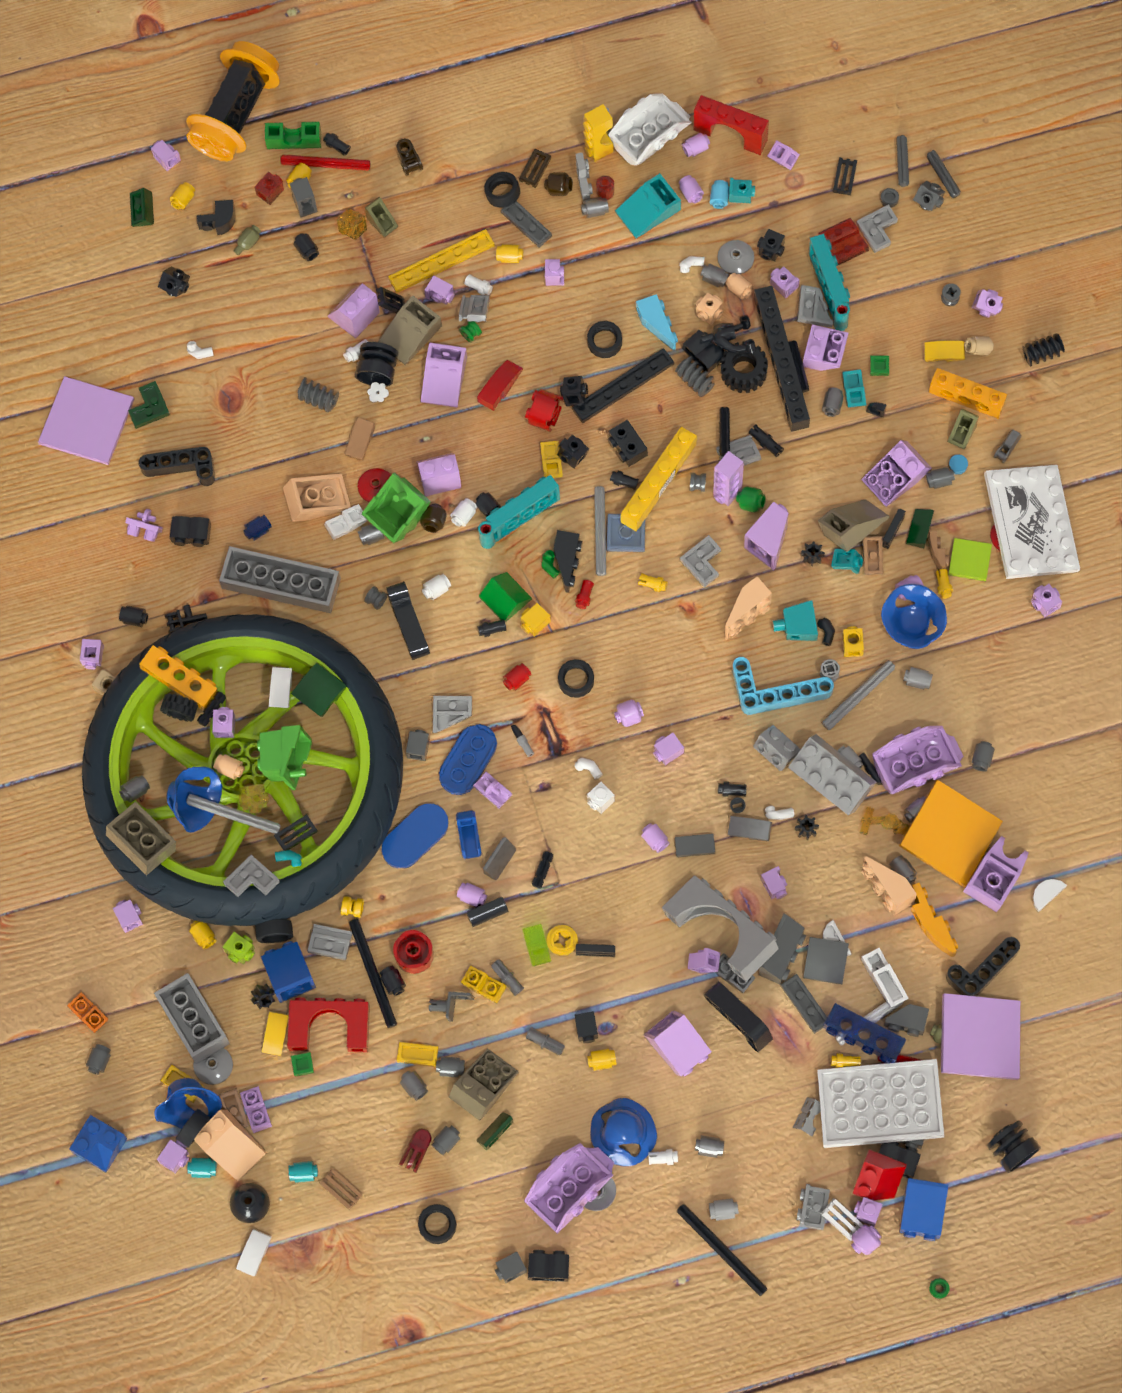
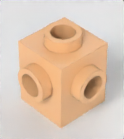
M707 293L704 297H700L696 303L697 316L710 325L723 314V302L716 295Z

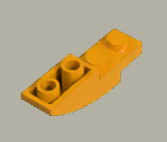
M920 883L912 885L916 892V904L912 906L911 912L925 935L940 950L951 957L955 956L958 945L955 938H951L949 934L951 929L948 921L943 920L942 915L934 918L936 913L933 906L927 902L928 894L925 887H921Z

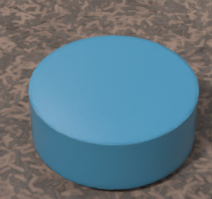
M963 455L951 457L949 469H952L954 474H963L967 470L968 461Z

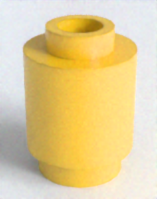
M303 163L296 165L286 179L288 187L291 189L290 183L298 178L303 179L307 177L309 180L312 170Z
M187 182L180 184L170 197L171 205L178 210L185 209L194 197L195 188Z
M502 244L497 246V261H501V263H519L520 260H523L524 250L520 248V245Z
M195 921L190 925L189 932L199 947L205 950L216 943V935L207 923Z
M609 1048L590 1051L591 1055L587 1056L589 1068L593 1067V1071L609 1069L617 1065L615 1051L609 1050Z

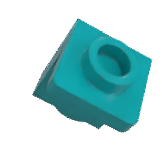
M835 549L831 567L833 569L852 570L855 574H859L860 568L863 565L862 556L855 549H850L848 552L843 549Z

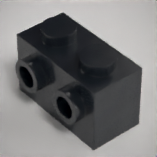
M628 420L608 431L609 438L607 440L610 446L617 449L619 459L622 463L626 462L628 467L648 456V448Z

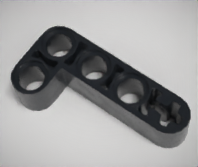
M207 447L146 454L139 459V467L142 474L146 477L196 471L201 485L210 486L215 481L214 462L211 452ZM208 456L206 460H200V457ZM184 458L189 459L186 463L181 462ZM165 461H171L169 465H162ZM204 473H210L208 477H201Z
M405 582L386 587L391 606L412 660L429 655L430 650L411 603Z
M1007 937L972 974H969L960 965H952L946 975L948 984L960 995L977 997L1016 957L1020 949V942L1015 937ZM1011 945H1013L1014 949H1010L1005 955L1004 952L1006 951L1007 946L1010 947ZM999 958L1001 959L1002 964L995 965L992 962V959ZM958 972L961 978L953 979L950 974ZM986 972L989 978L982 979L978 973ZM971 985L975 988V992L969 993L965 990V987Z
M718 981L704 994L706 1000L745 1036L749 1045L756 1052L759 1053L773 1040L770 1030L765 1023L722 983Z

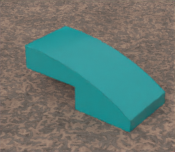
M861 370L842 372L847 407L866 406Z

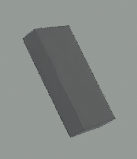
M714 834L675 837L676 856L688 857L715 854Z

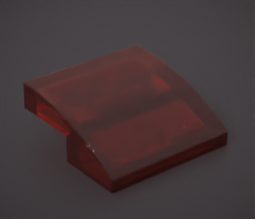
M851 218L818 233V235L824 234L826 240H830L832 246L830 251L832 256H836L838 265L869 251L867 243L861 237L858 227Z

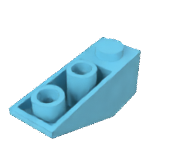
M656 294L636 301V310L642 325L670 349L676 350L678 339L676 333L671 332L670 326L672 324L669 316L664 314L665 306L663 300H659Z

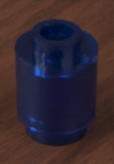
M265 515L257 516L244 525L243 533L248 540L252 539L255 541L269 532L272 525Z

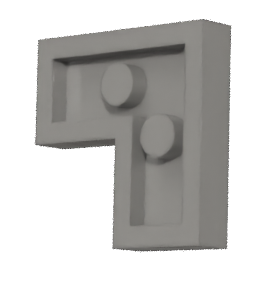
M577 153L576 171L582 201L590 199L593 191L591 183L588 184L587 178H590L588 159H584L583 153Z
M888 204L857 220L856 224L874 253L891 245V241L883 229L897 223L898 219Z
M708 535L680 557L683 565L704 588L719 576V573L708 561L721 552V548Z
M252 855L223 881L224 885L237 897L251 884L267 895L280 882L273 873Z

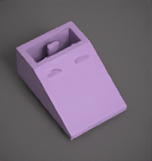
M429 343L421 394L422 403L458 407L467 361L466 348Z
M900 440L861 480L887 507L918 483L932 467L908 441Z

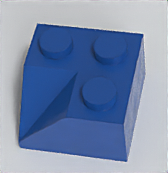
M90 1115L69 1150L76 1156L107 1173L127 1138L123 1133Z

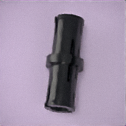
M757 424L749 430L748 433L760 442V446L766 447L775 457H778L783 452L784 448L772 439L773 436L767 435Z

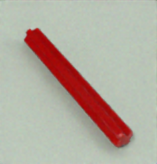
M297 155L281 156L282 165L296 166L303 163L308 167L366 171L370 170L371 167L369 160Z

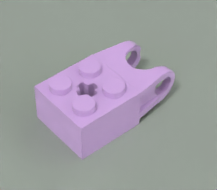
M1003 836L999 838L985 855L963 891L995 912L1000 909L1019 878L1029 853L1024 850L1018 858L1011 859L1006 857L1003 853L1005 840Z

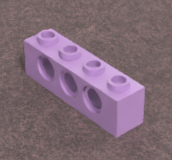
M729 451L714 467L713 492L715 500L727 506L731 504L737 497L738 492L742 490L744 462Z

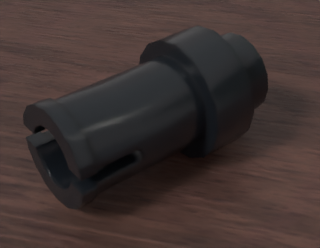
M327 133L323 139L326 142V146L334 148L343 156H346L351 146L338 139L339 137L336 134Z
M619 470L618 472H612L610 481L614 482V485H622L636 490L638 478L623 474L624 472Z
M504 619L491 623L483 622L480 626H477L479 636L484 635V637L507 631Z
M723 781V783H718L717 793L722 794V797H728L729 795L746 797L747 785L729 784L728 781Z

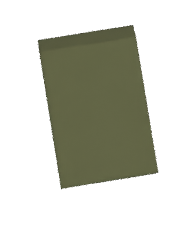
M380 197L365 207L367 220L383 237H386L398 227Z
M961 409L948 442L965 449L977 427L979 416Z

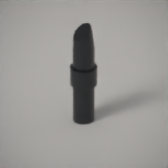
M865 753L860 754L859 757L862 759L861 762L868 775L877 782V785H883L875 766L870 762Z

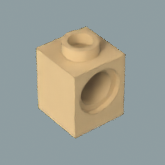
M102 669L91 685L94 691L103 696L107 691L105 689L106 685L111 684L116 677Z

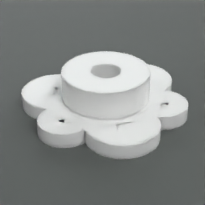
M377 382L371 384V389L367 391L371 402H383L384 398L389 395V391L385 389V384L381 383L379 385Z

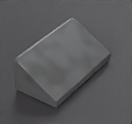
M502 838L483 867L484 874L493 880L499 878L516 852L515 846L507 838Z

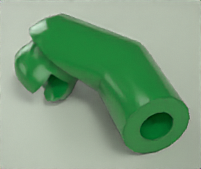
M547 550L542 555L541 567L555 579L560 572L553 566L554 552Z

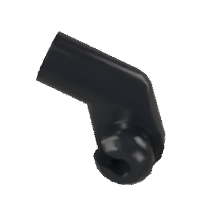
M819 619L817 626L825 632L822 644L831 646L835 628L829 619Z

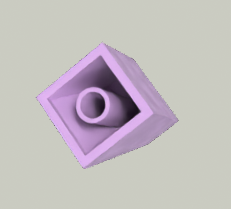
M362 283L347 294L328 315V318L356 339L380 313L377 295Z
M454 453L416 461L425 497L461 488L460 474Z
M773 502L745 534L744 548L773 571L777 566L787 529L788 510L783 505Z
M674 1010L644 1034V1037L674 1073L681 1077L690 1074L693 1071V1067L697 1063L701 1064L709 1057L708 1054L712 1052L685 1015Z

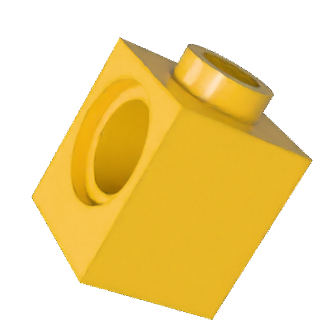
M851 626L843 629L844 657L863 656L862 628ZM855 638L858 642L851 644L848 640Z

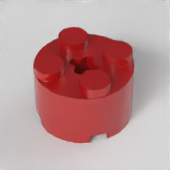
M543 389L535 390L532 396L533 404L531 408L527 409L525 418L528 419V424L551 432L550 426H555L562 409V406H559V402H563V397Z
M408 930L403 932L394 943V957L402 971L417 974L430 968L434 958V950L431 940L425 934L418 930ZM412 949H416V953L414 955L411 954Z

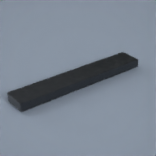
M663 348L585 398L584 405L573 406L572 410L583 424L673 366L674 361Z

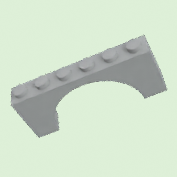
M694 875L662 909L666 917L678 927H681L693 918L711 914L720 915L733 921L739 929V941L734 954L727 962L732 971L746 982L779 949L775 942L777 939L771 932L768 931L766 933L763 931V927L757 921L752 922L745 911L737 910L736 905L728 899L726 901L720 891L717 889L712 890L710 884L702 878L700 880Z

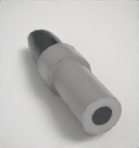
M511 725L517 742L523 748L527 757L534 755L527 738L522 734L519 727Z

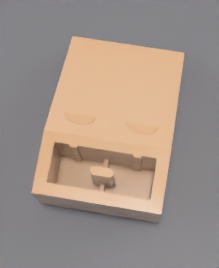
M755 577L742 587L725 625L726 640L737 636L741 632L740 629L745 625H751L759 614L763 615L769 611L772 593L758 577Z
M867 856L864 857L863 870L861 872L865 879H870L874 885L872 888L877 896L881 895L885 901L883 905L888 912H892L895 916L914 904L916 892L905 877Z

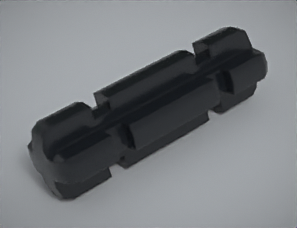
M220 691L216 692L213 696L214 699H211L203 710L204 713L198 717L197 721L200 725L207 726L210 722L209 719L213 717V710H218L220 703L223 704L226 696Z
M548 851L543 852L542 860H540L535 873L536 877L532 881V886L538 889L542 888L543 879L546 878L553 859V854Z

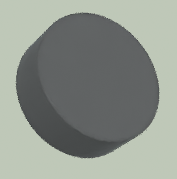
M892 188L885 189L881 193L880 198L882 205L886 206L889 204L890 208L896 206L899 201L898 192Z

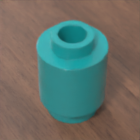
M192 1158V1161L188 1162L187 1172L191 1174L192 1178H211V1176H216L217 1162L212 1160V1158Z
M313 1161L295 1162L293 1165H289L290 1181H295V1183L314 1181L315 1177H318V1166L314 1165Z

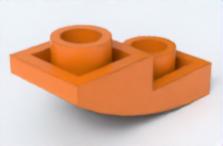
M82 992L67 1005L93 1033H96L109 1020Z

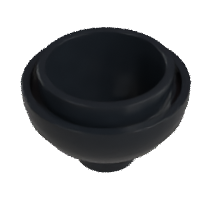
M242 1184L231 1195L230 1210L234 1217L243 1223L258 1222L265 1217L269 1210V1196L265 1189L258 1184ZM249 1197L252 1199V1202L247 1205L245 1204V1199Z

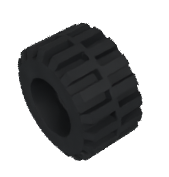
M757 346L753 354H748L747 352L733 353L725 350L721 359V377L723 381L725 380L727 387L731 386L733 391L738 389V393H742V390L750 393V389L755 391L757 386L761 387L763 385V381L767 377L768 360L765 358V352H761V347ZM745 361L751 363L755 369L749 373H740L734 369V366L739 362Z

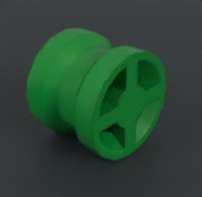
M468 321L466 326L459 328L461 335L469 343L474 340L475 336L482 334L480 327L474 321Z

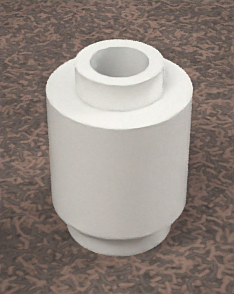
M465 498L450 514L451 521L458 527L466 526L476 513L477 505L470 499Z
M444 574L437 575L423 584L422 592L427 599L434 600L447 592L448 588L451 587V583Z

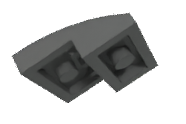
M810 937L803 978L842 985L849 943Z

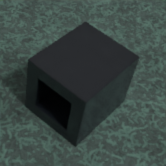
M594 1011L575 1014L579 1042L592 1043L595 1039H598Z

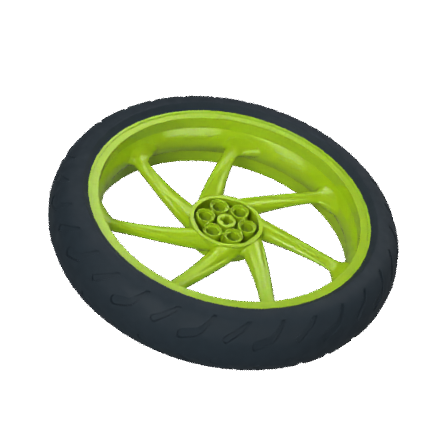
M258 614L219 616L189 624L163 636L134 657L110 684L96 708L85 740L82 761L83 796L89 822L101 849L119 874L137 891L167 910L196 921L224 926H253L268 920L288 919L319 906L342 891L366 868L382 845L397 810L403 779L402 742L397 721L386 695L369 670L348 649L326 634L289 619ZM153 645L157 648L159 646L164 648L168 652L167 655L171 658L177 657L183 661V666L189 670L193 668L202 673L212 669V681L216 684L217 691L222 692L224 695L226 673L239 663H261L292 668V671L303 676L316 663H319L347 685L339 699L334 701V703L341 711L350 729L354 742L355 756L353 758H346L310 749L308 759L303 764L326 766L346 771L353 790L351 800L340 823L321 845H317L312 836L301 842V866L293 867L290 865L281 870L271 872L280 882L267 895L251 884L237 897L223 883L227 878L225 871L250 825L233 820L226 842L214 865L190 868L169 856L147 876L106 836V826L136 801L134 800L131 803L124 801L119 791H121L120 786L129 781L131 752L138 733H144L187 769L192 767L211 768L219 776L222 783V795L219 804L238 803L237 810L256 815L264 796L269 793L281 808L290 824L303 817L288 785L284 781L271 782L264 774H257L259 770L257 760L260 758V754L257 757H251L253 751H258L257 741L260 740V733L268 732L283 715L299 702L291 694L293 691L290 692L289 708L269 707L237 734H234V738H215L212 732L213 717L212 719L210 718V756L205 757L172 739L153 724L155 706L164 698L165 694L172 691L140 669V662ZM162 662L158 667L165 670L169 667V664ZM178 673L174 678L176 680H183L185 675ZM226 699L223 704L220 703V707H226ZM235 748L241 749L238 754H232V751ZM220 754L223 756L226 754L243 762L245 767L240 778L237 777L232 786H226L225 783L233 779L218 773L214 769L215 760ZM208 776L205 777L203 780L210 784V778ZM247 783L254 784L251 789L244 788ZM168 805L154 809H146L141 806L155 821L175 817ZM304 822V823L301 824L300 826L296 827V828L294 829V831H296V830L300 829L301 827L305 826V825H306V822ZM307 829L306 831H304L303 833H301V834L298 835L297 837H299V836H301L302 834L306 833L307 831H309V829Z

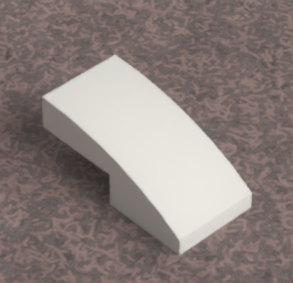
M358 504L342 511V515L325 521L324 526L332 539L335 540L358 528L368 520L361 515L363 510Z
M272 668L269 707L289 708L292 668Z
M253 1229L236 1269L251 1276H256L272 1236Z

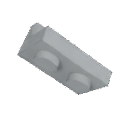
M774 725L760 734L753 745L779 771L784 770L787 763L794 759L801 750Z
M806 1184V1189H801L800 1200L803 1201L802 1209L798 1208L796 1219L800 1221V1227L824 1230L825 1217L821 1213L828 1205L829 1189L812 1187L810 1184Z

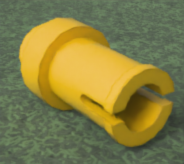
M937 570L935 574L939 585L937 587L938 594L943 599L950 598L953 587L949 582L948 570Z
M641 573L639 578L641 581H638V585L653 588L656 592H665L668 586V582L664 581V578H655Z
M836 1053V1055H831V1066H835V1068L861 1066V1056H844L843 1053Z

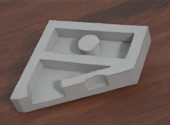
M802 285L800 287L797 322L832 328L833 320L829 317L826 302L823 301L820 288Z
M433 696V733H438L472 716V696Z

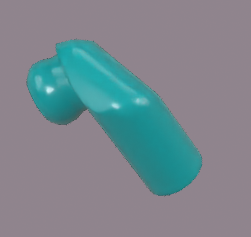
M292 850L275 852L276 862L291 860L293 867L302 865L301 855Z

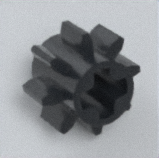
M815 541L810 545L805 544V550L801 551V555L805 556L803 562L811 563V566L814 563L821 564L820 557L825 556V552L821 551L822 545H816Z
M805 815L804 819H797L799 825L795 826V830L799 831V838L803 836L809 840L811 835L816 837L817 833L814 830L819 829V825L814 824L815 817L810 819ZM804 825H808L809 830H806Z
M267 984L264 986L257 985L254 991H251L254 997L250 1000L259 1009L262 1007L269 1008L272 1002H275L273 998L275 991L269 988Z

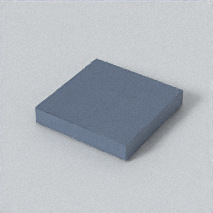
M608 514L607 551L645 552V520L636 532L620 523L621 514Z

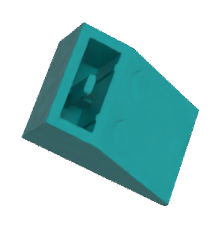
M659 173L645 182L615 212L637 239L681 210V199Z

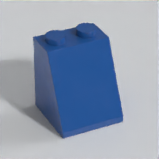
M287 942L282 945V948L277 950L270 949L261 956L280 1003L316 988L298 942Z
M908 1178L905 1186L899 1233H904L903 1236L908 1238H915L916 1235L923 1236L924 1240L928 1241L940 1239L949 1184Z

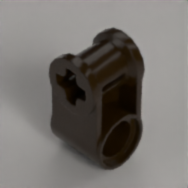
M406 138L400 139L396 147L405 175L408 176L409 173L418 169L423 170L421 160L412 142ZM403 148H408V149H409L408 151H405V152H404V151H401V149H403Z

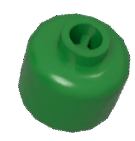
M746 486L738 492L736 501L739 503L740 509L755 513L763 509L766 496L761 489Z

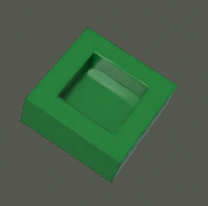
M870 355V376H889V356Z
M310 1052L291 1056L295 1077L314 1073Z

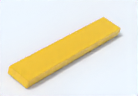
M485 229L389 275L388 279L397 294L494 247L495 244Z

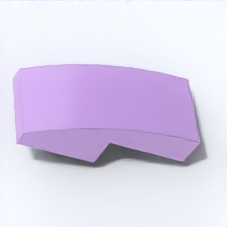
M259 1086L241 1092V1099L252 1132L256 1133L272 1127Z

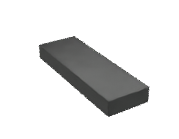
M517 201L501 209V213L538 248L552 237V233Z
M797 974L780 985L814 1034L831 1023Z

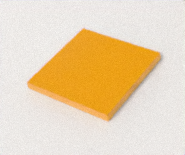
M936 780L899 846L959 885L966 887L1003 821L941 781Z

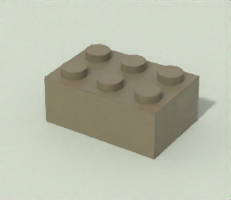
M136 801L106 826V836L146 876L176 851V841Z

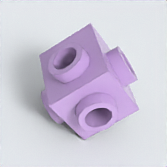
M988 289V291L979 290L971 308L980 311V315L989 318L1000 313L1003 303H1001L1003 297L998 296V292Z
M1050 584L1046 586L1041 585L1033 591L1032 605L1037 611L1039 610L1044 618L1061 608L1062 600L1059 598L1060 594L1055 587L1052 588Z

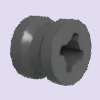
M956 284L945 285L941 295L942 302L946 306L956 305L960 299V288Z
M691 473L690 491L700 490L705 492L706 473L701 475Z
M373 586L367 593L364 601L367 604H372L376 610H379L385 603L388 594L380 592L376 586Z

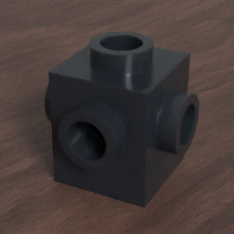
M768 229L765 236L760 237L758 241L759 255L765 260L775 262L777 257H781L784 252L785 235Z
M171 266L162 272L158 288L166 291L170 296L177 297L188 290L190 276L185 274L183 270Z
M582 376L564 377L563 385L560 386V393L566 407L585 404L588 385L584 383Z
M571 435L568 439L564 438L558 446L560 449L557 455L564 463H568L575 469L586 457L589 448L581 439Z

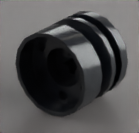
M363 343L360 346L358 356L360 361L356 366L355 378L370 386L374 382L379 383V385L383 383L386 387L392 385L398 351L384 343Z
M1020 1120L1001 1129L987 1144L989 1150L997 1146L999 1147L993 1153L994 1156L1002 1153L1005 1154L1000 1164L1007 1173L1017 1169L1041 1149V1146L1033 1137L1025 1141L1023 1140V1137L1028 1132L1026 1128L1017 1132L1023 1125Z

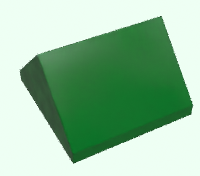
M508 572L492 577L479 595V598L500 620L504 619L505 622L532 600V597Z

